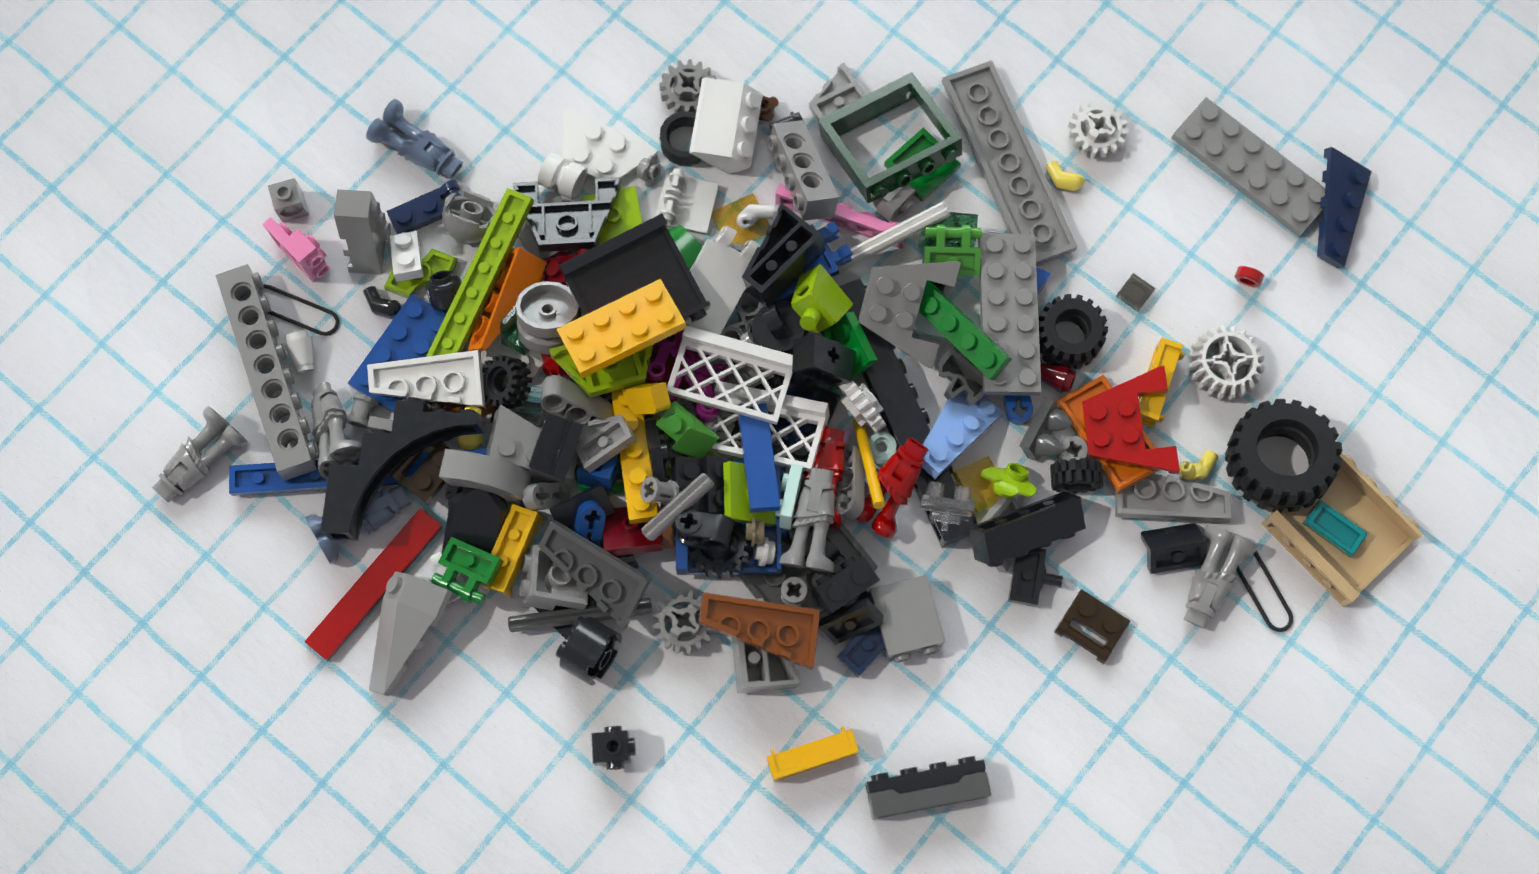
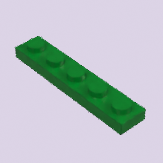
M929 280L926 281L918 312L989 380L995 381L1012 358Z

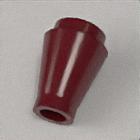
M1040 363L1041 382L1060 393L1063 391L1069 393L1071 391L1077 372L1067 366Z

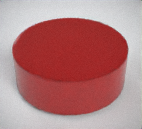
M1239 266L1234 277L1241 284L1259 287L1263 282L1264 274L1251 267Z

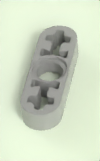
M848 444L844 449L845 474L843 475V481L838 483L836 492V510L843 517L854 520L861 514L864 508L865 470L860 449L853 444Z

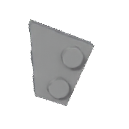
M616 415L605 420L596 419L588 421V425H584L575 450L584 468L591 473L636 442L637 439L627 420L622 415Z

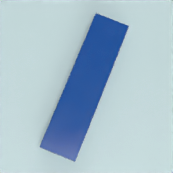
M767 403L757 404L761 412L768 414ZM738 414L750 513L779 511L780 500L770 425L768 422Z

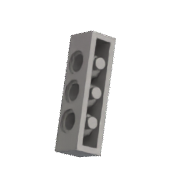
M804 120L774 123L771 135L767 139L768 149L770 152H773L776 158L777 169L784 176L785 187L792 194L795 210H799L804 221L834 217L839 196Z

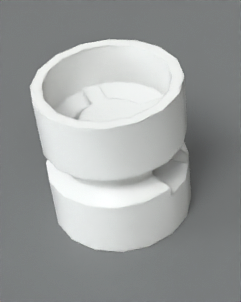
M551 152L540 168L537 182L539 185L552 191L558 188L560 195L575 200L583 189L588 169L575 162L568 164L566 158Z

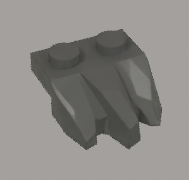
M950 343L939 361V376L950 380L943 395L949 400L962 392L966 397L965 401L969 405H973L985 396L983 395L982 372Z

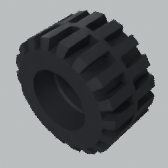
M1065 294L1063 299L1058 296L1053 299L1052 303L1048 302L1045 305L1038 319L1040 353L1043 352L1044 356L1042 359L1046 363L1051 360L1054 362L1053 365L1074 366L1075 370L1081 369L1083 364L1087 366L1092 362L1093 358H1096L1107 339L1105 336L1108 333V327L1104 326L1107 319L1105 315L1100 316L1102 309L1099 305L1096 308L1092 306L1093 300L1088 299L1086 302L1082 300V295L1077 294L1075 298H1072L1071 294ZM1065 321L1072 322L1081 328L1085 340L1080 343L1066 342L1058 335L1055 325Z

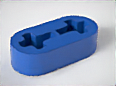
M1002 395L1008 420L1015 425L1026 424L1033 413L1031 396ZM1016 401H1019L1022 410L1026 409L1023 417H1019L1018 413H1013L1017 407Z
M589 500L579 506L573 531L584 538L587 537L588 532L592 540L591 542L600 547L606 514L597 501ZM595 510L597 515H592L591 522L589 524L586 515H590L591 512Z

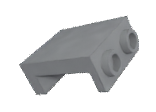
M927 575L870 589L869 592L874 599L875 607L884 615L883 624L879 625L886 649L885 656L887 660L894 659L895 663L911 659V654L922 652L923 656L940 651L939 647L943 646L945 639Z

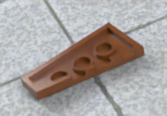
M711 593L702 594L698 624L810 670L814 668L820 610Z

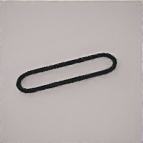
M263 284L266 289L332 315L335 319V326L330 331L323 332L274 311L268 312V314L322 336L331 335L338 329L339 317L332 310L271 285Z
M1256 550L1254 555L1288 613L1289 621L1286 626L1278 628L1272 625L1239 566H1237L1236 571L1268 627L1277 632L1286 631L1293 623L1292 612Z

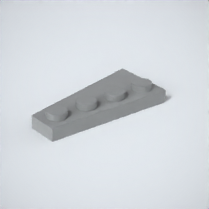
M1154 473L1118 494L1114 490L1115 517L1229 523L1232 519L1231 496L1229 491L1196 482L1191 484L1178 480V477L1171 475L1166 477Z

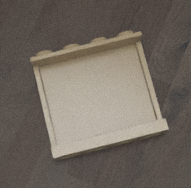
M1341 453L1342 463L1337 472L1338 475L1321 499H1317L1308 508L1302 505L1300 510L1290 513L1288 508H1284L1282 513L1276 510L1261 524L1342 607H1345L1360 596L1359 593L1413 541L1420 538L1423 533L1412 518L1406 517L1398 509L1397 503L1392 498L1385 496L1377 488L1376 482L1371 477L1364 475L1356 467V463L1351 457ZM1318 500H1322L1368 533L1352 557H1348L1302 524Z

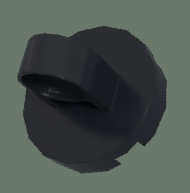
M777 300L767 308L765 306L762 307L754 317L752 324V334L757 345L787 354L793 353L794 339L804 337L808 331L801 327V317L792 308L791 301Z

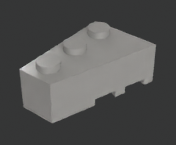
M337 189L334 218L340 239H346L347 247L343 248L344 256H350L347 267L348 272L382 275L386 240L390 239L391 225L387 223L385 213H382L380 209V203L376 201L371 191Z
M500 404L494 414L486 455L524 468L531 473L530 479L547 483L561 482L568 485L574 477L578 458L576 450L565 481L530 469L528 465L541 429Z
M763 598L751 599V600L764 601ZM732 638L737 693L794 689L801 684L790 661Z

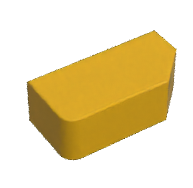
M665 382L639 384L622 389L624 400L635 415L655 414L671 408Z

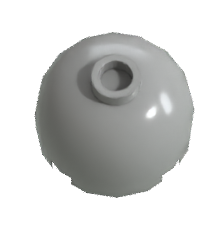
M464 192L463 196L455 197L456 193H451L446 197L442 212V221L446 231L453 238L464 244L481 242L496 212L493 208V202L473 192Z

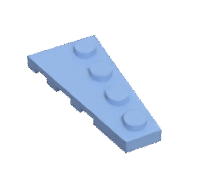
M962 392L946 401L945 406L923 443L928 448V452L923 458L925 464L922 468L934 479L947 469L1003 414V411L986 396H983L973 405H969L965 401L966 397Z

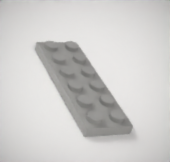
M1207 97L1173 133L1171 138L1298 237L1302 235L1322 211L1320 208L1321 198L1325 197V188Z
M982 233L981 239H978V247L981 248L979 276L981 330L1012 358L995 381L989 380L982 373L983 395L1040 396L1042 391L1035 234Z

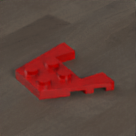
M1159 366L1082 401L1090 459L1122 465L1132 464L1142 466L1144 469H1158L1168 471L1171 474H1180L1176 446L1146 449L1138 397L1168 393L1165 366Z

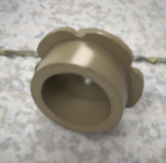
M755 517L752 518V523H746L745 540L751 541V546L753 547L754 544H763L764 520H755Z

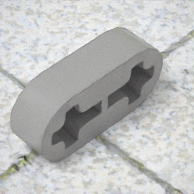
M561 482L530 484L524 488L522 494L523 503L529 510H550L551 507L570 498L569 488ZM553 493L557 494V498H553ZM536 494H540V500L536 499Z

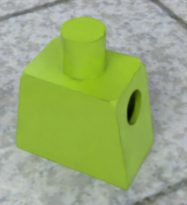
M819 264L799 277L791 305L801 317V327L807 331L819 333L837 323L853 306V303L824 267Z

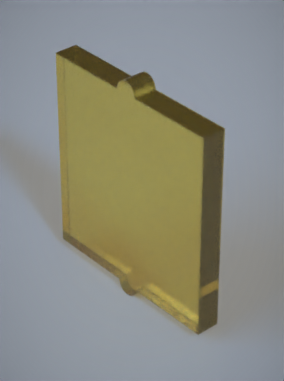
M753 193L712 212V218L718 228V235L723 226H729L738 231L731 243H737L741 246H744L747 240L755 241L767 235L766 230L770 223L765 218H760L749 229H742L737 224V216L749 204L759 205Z
M989 456L952 473L962 490V496L966 497L975 514L992 507L1000 498L993 491L994 483L981 476V472L984 469L995 467Z

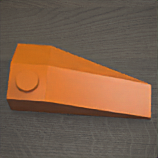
M521 247L511 249L485 303L481 316H479L472 330L468 351H485L516 314L515 305L520 293L525 288L543 281L546 261Z

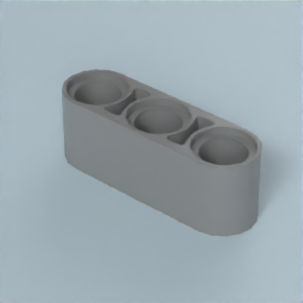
M551 375L542 382L541 406L550 414L580 423L583 426L588 425V421L605 420L608 417L614 416L613 404L600 396L590 397L579 385L564 377Z

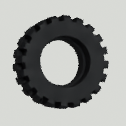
M1276 399L1272 405L1270 401L1259 403L1257 409L1252 407L1245 413L1243 418L1239 419L1228 441L1225 461L1228 462L1226 467L1228 476H1234L1231 484L1236 490L1242 489L1244 491L1242 497L1248 502L1251 499L1257 501L1256 507L1265 510L1266 506L1273 507V512L1278 510L1279 513H1282L1284 508H1288V511L1291 513L1299 511L1302 505L1305 508L1310 507L1327 492L1341 467L1342 458L1340 454L1343 450L1342 443L1339 441L1335 442L1339 436L1336 428H1330L1328 426L1330 420L1325 415L1320 417L1316 414L1317 409L1311 405L1308 408L1301 406L1302 401L1293 400L1290 404L1286 403L1285 399ZM1273 436L1293 440L1306 453L1309 463L1307 471L1295 476H1285L1273 472L1264 465L1258 455L1257 445L1259 441Z

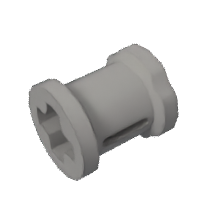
M355 394L353 397L355 402L350 416L346 417V421L353 426L369 429L367 427L369 417L372 414L373 408L378 405V401L366 395Z
M647 477L642 483L640 494L642 500L646 503H654L656 501L667 506L680 492L679 485L675 481L661 482L658 478Z
M790 577L782 583L781 600L785 605L801 606L806 599L807 586L802 579ZM791 587L793 590L799 588V597L797 598L795 595L789 597L788 588Z

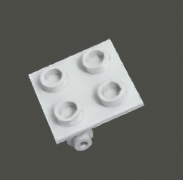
M674 169L672 173H666L655 216L662 213L668 223L667 226L676 227L681 225L686 230L707 234L719 183L685 177L684 171L681 169Z

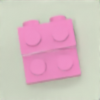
M271 217L262 224L276 245L312 282L316 278L323 277L329 271L330 266L324 260L327 255L310 233L305 236L299 229L292 233L283 222L278 225Z

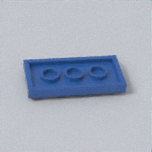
M411 293L351 377L348 385L361 394L374 398L378 401L379 405L394 413L396 400H406V398L369 393L367 365L426 357L446 314L442 311L434 310L429 303Z

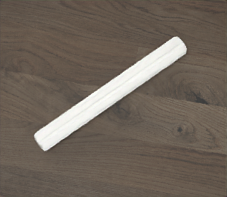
M940 202L851 248L853 253L851 255L852 261L838 266L839 273L924 230L925 226H932L949 217L950 211L948 206L944 202Z

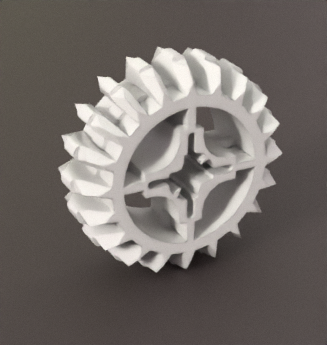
M1224 325L1219 326L1217 331L1213 327L1207 331V335L1202 333L1198 337V342H1194L1191 346L1193 351L1188 355V359L1193 361L1188 365V369L1196 371L1191 376V380L1200 379L1201 381L1198 384V389L1206 386L1209 388L1207 396L1215 391L1217 392L1218 399H1222L1226 393L1229 400H1233L1236 394L1239 397H1243L1246 391L1251 392L1255 388V384L1261 381L1260 374L1265 370V366L1260 364L1265 360V356L1257 354L1261 350V345L1253 346L1252 344L1255 336L1247 339L1244 337L1246 330H1242L1238 334L1236 333L1235 326H1231L1227 332ZM1218 345L1217 355L1211 359H1206L1207 349ZM1246 366L1245 377L1235 381L1236 370ZM1212 372L1218 374V375L1220 376V378H1218V377H1217L1216 375H1214Z

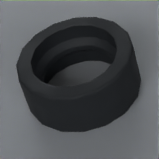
M688 111L674 113L665 119L660 128L659 138L662 152L674 164L691 166L702 161V159L689 153L690 151H679L673 148L669 141L671 132L676 128L682 126L694 128L696 113Z

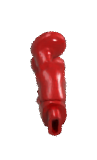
M825 426L813 468L834 471L832 484H835V489L830 490L834 491L836 499L838 483L843 481V475L845 474L844 449L846 443L843 442L845 431ZM803 472L805 475L802 479L803 484L805 480H809L810 472ZM797 502V504H796L795 513H796V510H797V507H798V503H799V502ZM835 503V517H833V524L829 525L830 529L840 528L842 518L835 509Z
M908 438L904 446H899L897 452L889 458L877 474L883 497L886 492L891 496L872 522L871 527L878 535L884 538H892L896 534L897 524L895 515L900 505H907V498L911 497L921 468L925 464L923 458L928 452V448L913 438ZM871 494L864 499L863 511L856 518L860 522H869L877 511L873 506Z

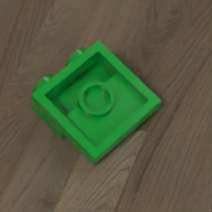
M854 311L846 312L837 323L819 332L823 337L839 341L843 346L853 350L852 381L857 379L878 360ZM838 386L829 387L830 390L840 389Z

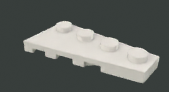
M478 350L367 365L369 393L399 398L416 397L425 401L486 408L481 352Z

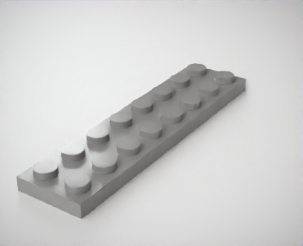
M991 60L943 77L942 84L1009 233L1035 234L1036 265L1076 251L1077 244L993 61Z

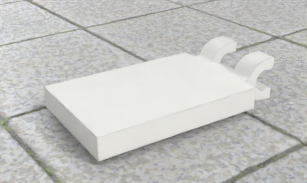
M729 226L722 227L715 242L710 239L706 240L690 272L706 302L709 301L711 305L706 310L707 315L696 322H692L689 319L685 321L686 325L721 334L746 289L742 275L757 247L761 246L753 240H747L742 251H737L729 246L738 231Z

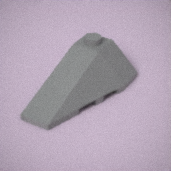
M397 571L394 572L393 577L389 579L386 585V592L382 600L369 690L387 697L391 694L408 668L407 659L415 649L420 650L425 643L421 638L429 626L435 628L440 621L451 597V591L415 576Z

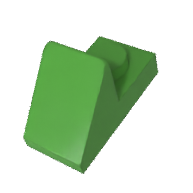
M677 401L671 404V408L667 409L656 423L660 429L676 441L672 447L674 450L696 458L705 457L720 438Z

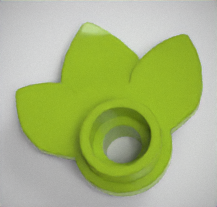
M1009 463L1003 469L988 467L981 472L983 478L994 483L993 491L1000 497L1011 499L1021 494L1031 498L1036 493V487L1029 482L1028 469L1021 464Z

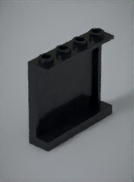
M662 213L559 265L560 272L583 315H587L659 279L663 282L685 321L691 319L692 322H696L707 315L706 310L710 308L711 304L709 301L706 302L667 228L668 223Z

